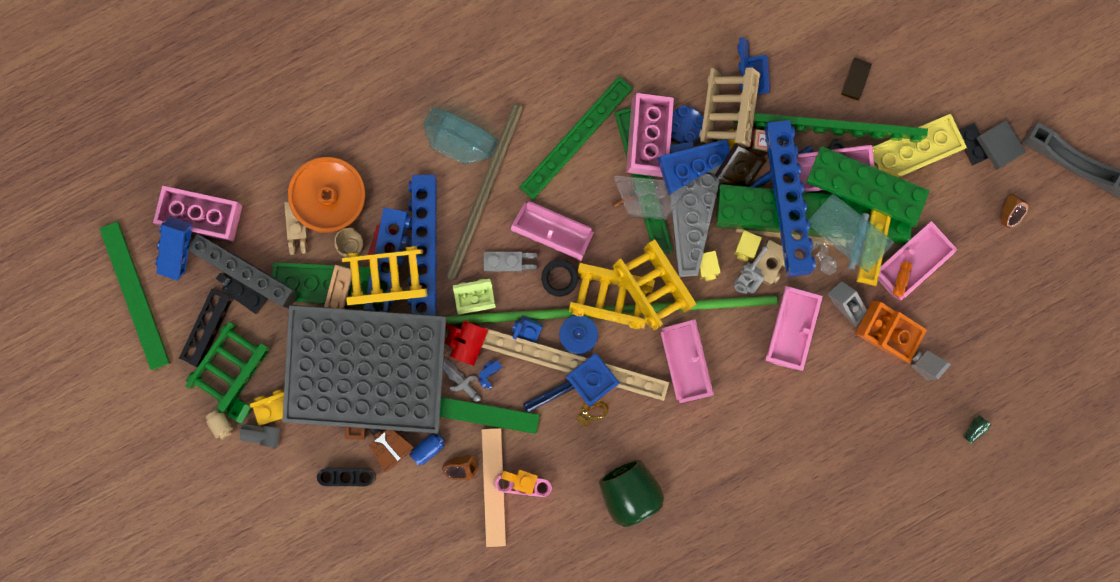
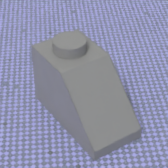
M841 281L828 295L837 309L856 327L862 321L867 309L857 291Z
M925 350L922 352L918 351L914 355L910 366L929 381L939 379L951 364L932 352Z

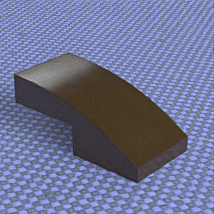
M857 58L853 59L841 95L859 101L871 69V63Z

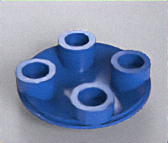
M687 106L677 108L673 111L672 138L680 143L697 141L700 138L704 117L694 108Z

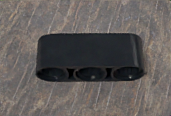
M326 468L320 470L317 474V481L322 486L365 487L372 485L376 480L375 472L369 468ZM326 471L332 476L330 482L323 480V474ZM344 472H349L351 475V480L348 483L342 479ZM364 472H368L371 476L368 483L363 482L361 478Z

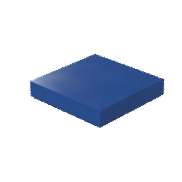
M594 353L565 376L589 407L620 384L597 353Z

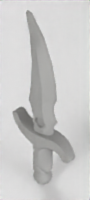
M444 358V372L450 380L458 384L457 387H450V390L460 391L463 389L475 402H479L481 399L480 395L469 385L470 381H477L478 378L475 376L465 378L463 373L459 372L452 362Z

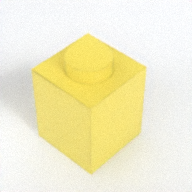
M743 231L734 251L737 259L744 262L752 261L762 237Z
M716 252L703 253L698 273L699 278H705V281L717 279L716 276L721 273Z

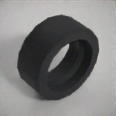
M554 260L543 269L541 281L544 289L549 294L563 297L569 295L575 289L578 275L571 263L565 260ZM557 267L567 269L571 276L569 285L561 290L553 288L548 281L550 271Z

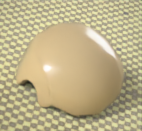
M343 228L337 232L334 238L335 249L341 256L347 258L349 253L361 254L364 247L363 238L354 228Z

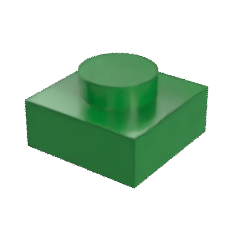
M236 398L227 415L242 424L248 416L251 407L244 401Z

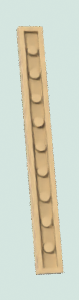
M488 329L481 347L566 373L572 372L588 359L524 339L516 338L515 340L513 336ZM605 364L620 382L616 386L617 388L661 401L665 400L669 382Z

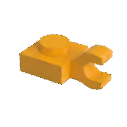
M518 470L516 475L503 471L501 479L513 482L512 489L532 495L538 476L522 470Z

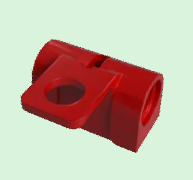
M465 320L460 329L446 323L449 335L445 339V344L453 347L450 357L474 366L488 329Z

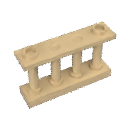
M711 68L707 79L708 91L703 126L700 131V142L706 145L712 143V139H735V142L740 146L750 147L760 73L754 68H746L743 76L721 77V73ZM720 84H743V91L740 95H719ZM718 102L741 103L738 113H716ZM715 121H738L737 130L714 131Z

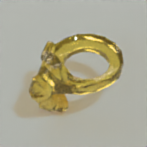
M600 400L590 407L584 403L576 420L580 425L588 427L590 426L589 421H598L606 417L609 408L605 402ZM593 407L604 409L603 414L599 416H593L589 411Z

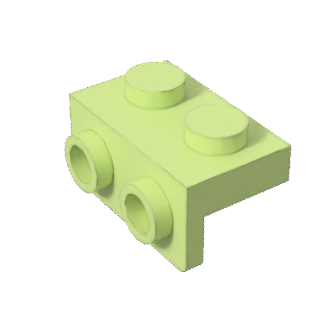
M479 279L474 282H463L453 285L458 315L496 308L490 279Z

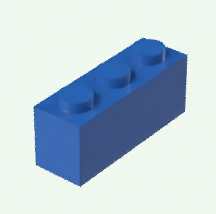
M171 216L165 222H162L159 228L161 238L157 245L159 254L155 261L157 266L156 274L177 281L185 274L192 223Z

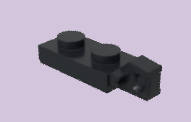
M219 273L216 277L219 282L224 284L221 289L256 315L268 300L265 296L231 276L228 278L224 274Z

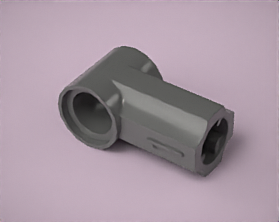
M243 424L239 436L242 441L260 443L262 446L277 448L281 428Z

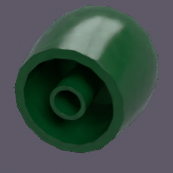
M634 460L621 465L599 480L606 508L613 521L618 525L628 527L638 524L653 516L663 507L664 494L662 489L641 460Z

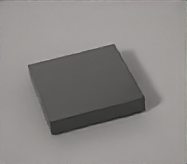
M1007 120L977 137L978 142L996 170L1026 153Z

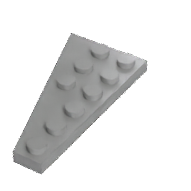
M721 164L670 194L679 277L698 276L720 179L715 174Z

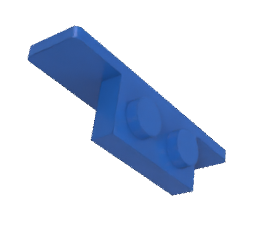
M744 37L739 38L740 44H738L737 49L741 58V62H739L740 73L743 76L746 68H754L760 73L757 95L771 93L768 56L750 57L749 41ZM740 84L741 91H743V84Z

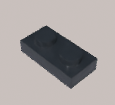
M975 123L960 129L959 132L967 147L964 151L971 165H976L988 159V156L977 140L980 133Z

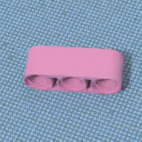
M502 474L494 478L493 486L497 491L530 495L512 489L513 482L508 481L506 488L501 489L498 482ZM537 478L532 495L530 496H548L552 490L550 482ZM541 482L546 485L543 493H539L537 490V486Z

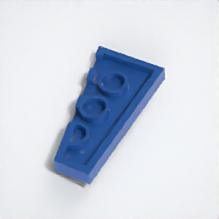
M727 139L658 157L668 195L722 164L730 152Z

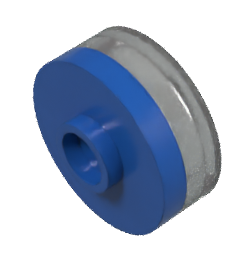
M572 316L568 318L560 328L561 345L568 353L578 356L590 353L598 341V330L595 323L585 316Z

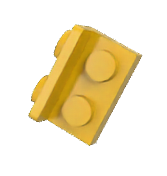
M283 389L272 392L273 396L268 398L265 396L257 397L254 399V403L250 404L259 426L283 419Z

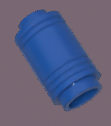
M431 433L411 450L410 456L417 465H424L444 448L443 443L445 441L439 433L436 435Z

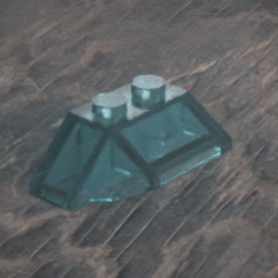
M431 108L423 124L431 148L464 165L491 158L499 141L482 128L448 111Z

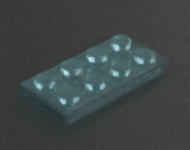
M832 194L809 219L810 227L867 273L894 244L890 238L835 194Z

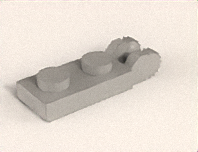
M484 252V272L537 270V265H522V259L537 258V253Z

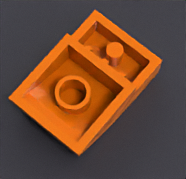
M872 300L855 335L910 364L927 329L904 314L894 311L882 302Z

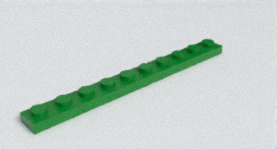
M759 113L754 114L753 125L760 129H764L766 124L770 122L790 120L791 127L794 126L796 132H806V130H812L816 134L833 132V135L842 136L846 133L852 134L853 137L868 135L873 139L890 137V140L893 141L910 139V142L915 143L921 142L928 135V128Z

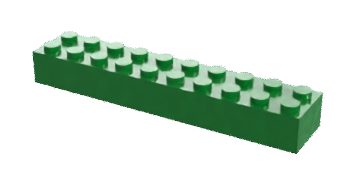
M720 185L717 193L715 228L780 233L774 190ZM802 193V199L806 201L807 205L805 218L809 220L810 224L808 236L855 240L862 213L871 214V209L837 195ZM786 195L788 201H795L792 195ZM789 214L791 220H798L795 214ZM891 218L886 243L905 245L911 240V226ZM867 224V227H866V231H865V235H864L863 241H865L868 224Z

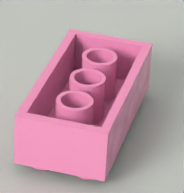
M636 93L632 98L626 173L663 177L657 158L670 154L674 98Z
M162 186L153 223L160 226L162 222H165L171 216L192 223L191 233L234 242L242 205L236 201Z

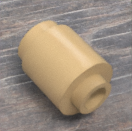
M219 409L205 417L207 419L206 423L215 438L220 437L222 440L231 435L230 431L233 428L225 414L221 413Z

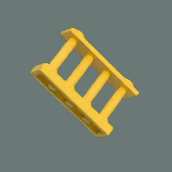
M653 240L643 248L644 254L624 264L622 259H619L613 265L614 273L622 280L645 316L647 325L655 331L663 325L661 319L679 308L686 313L696 305V302L656 240ZM647 260L651 261L655 270L635 280L630 270ZM660 276L665 282V286L645 297L640 286ZM669 292L672 293L676 302L656 313L650 303Z
M417 246L405 247L406 251L366 256H359V253L347 254V258H342V262H350L353 286L352 297H346L347 305L428 296L427 288L422 289V285H419L416 254H423V250H418ZM408 255L412 286H410L408 291H402V287H400L397 256ZM389 257L392 282L391 292L383 293V289H380L377 258ZM369 259L373 290L371 295H363L360 286L358 261Z
M583 263L579 264L577 275L581 277L582 282L577 303H570L569 312L576 316L587 315L626 324L633 329L645 327L646 321L641 318L642 312L637 304L635 305L633 316L622 314L627 288L622 280L616 276L614 270ZM632 275L635 280L641 278L640 276ZM591 280L601 283L596 307L584 305L589 281ZM655 280L640 286L644 295L648 292L652 293ZM610 284L618 285L619 287L614 312L603 309L608 285Z

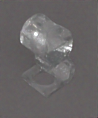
M822 240L812 242V250L818 246L821 247V250L816 255L817 258H820L818 262L819 270L827 275L835 273L837 263L833 257L826 255L829 250L828 244Z

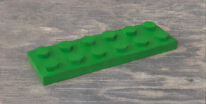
M822 146L819 148L806 180L808 184L913 227L918 223L930 192L928 189Z
M273 262L272 276L300 292L294 302L325 304L335 266ZM358 267L361 292H363V295H366L371 274L370 267ZM383 268V271L388 273L389 269ZM381 281L380 289H383V292H385L388 284L385 281ZM351 283V286H350V290H349L348 297H352V295H351V293H353L352 283ZM383 301L376 302L375 306L384 307ZM363 303V304H354V305H356V306H364L365 303Z

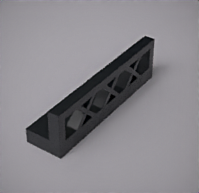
M211 288L179 359L195 367L200 365L213 344L233 301L232 297ZM216 294L220 296L216 307L214 308L211 301L214 295ZM212 312L208 324L205 325L203 319L205 314ZM204 329V333L197 343L195 335L198 331ZM196 347L192 358H187L188 350Z

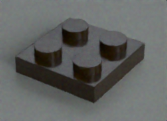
M735 143L715 176L732 186L749 187L766 162V159Z

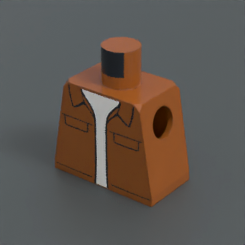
M370 429L368 431L375 439L369 447L385 472L393 468L415 447L396 430Z

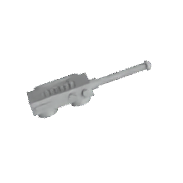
M767 246L762 247L761 252L752 264L748 262L747 265L743 266L744 269H741V274L733 285L736 291L745 294L747 292L755 293L761 285L764 275L761 274L762 270L757 268L756 265L764 253L768 251Z

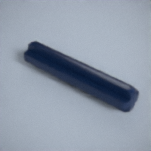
M567 380L525 402L523 406L526 412H530L575 388Z

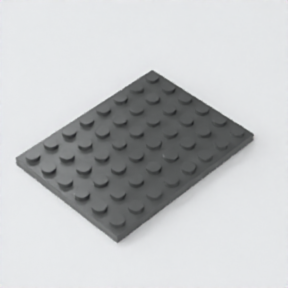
M289 305L283 422L439 433L447 316Z

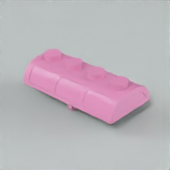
M872 145L832 150L874 167ZM818 152L803 153L796 156L797 163L801 167L799 180L803 182L804 192L823 190L806 183Z
M530 201L528 203L524 202L511 226L512 232H516L580 261L583 259L594 234L591 231V227Z
M931 221L881 266L878 281L893 297L902 300L957 251V248ZM908 261L913 266L912 270L909 271L910 276L907 287H904L906 289L904 295L897 297L893 295V289L896 287L895 282L898 272L901 271L900 265L902 262Z
M785 286L765 361L803 371L823 296Z
M696 319L662 328L660 333L676 399L679 400V403L714 396Z

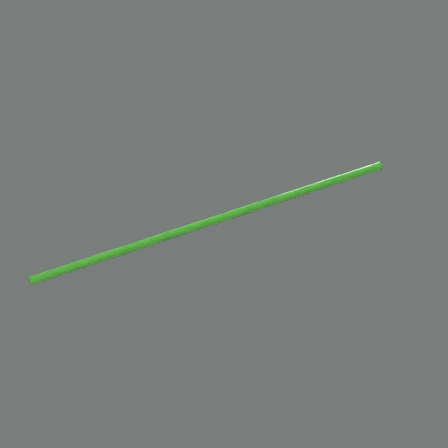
M777 295L694 300L696 305L691 310L777 305ZM674 302L650 304L655 312H659ZM636 304L624 305L622 314H634ZM616 305L604 306L603 309L614 312ZM569 308L449 315L446 318V323L459 325L464 320L474 324L520 321L522 315L532 320L570 318L576 315L569 312Z

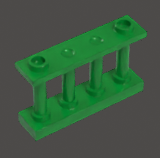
M232 322L224 324L220 329V336L196 371L189 374L186 379L187 384L185 385L188 389H194L195 386H198L217 399L219 403L217 409L222 412L230 410L236 398L239 397L272 349L263 343L254 345L233 331L237 325ZM229 337L251 352L252 357L249 361L244 362L222 347ZM218 353L240 368L241 373L238 377L233 378L211 363ZM206 370H209L229 384L230 389L227 393L222 394L200 379Z

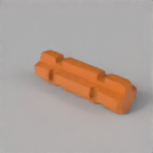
M908 261L901 263V271L898 272L893 295L897 297L904 295L906 290L904 287H907L910 276L909 271L912 270L913 266L912 263Z

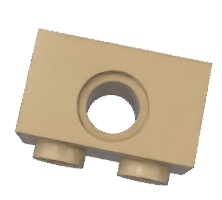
M768 240L765 244L768 247V251L764 253L756 267L761 269V274L764 275L762 283L770 286L772 283L776 284L781 276L779 270L781 266L785 267L782 246ZM768 259L775 262L774 269L767 266L766 262Z

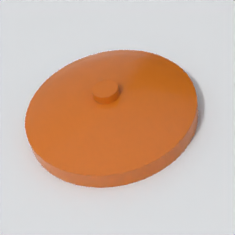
M333 157L316 158L302 165L293 175L288 188V202L292 213L303 226L318 233H336L343 228L351 226L361 215L366 200L365 186L356 169L347 162Z

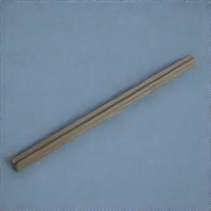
M513 104L446 273L448 279L456 280L523 110L522 106L518 104Z

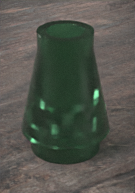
M980 415L977 418L974 417L963 437L973 444L977 439L990 431L989 428L992 425Z

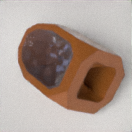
M1011 193L1002 206L1001 224L1010 228L1018 225L1027 214L1030 204Z
M475 456L453 457V459L443 464L442 470L444 475L452 480L472 479L477 472V462Z

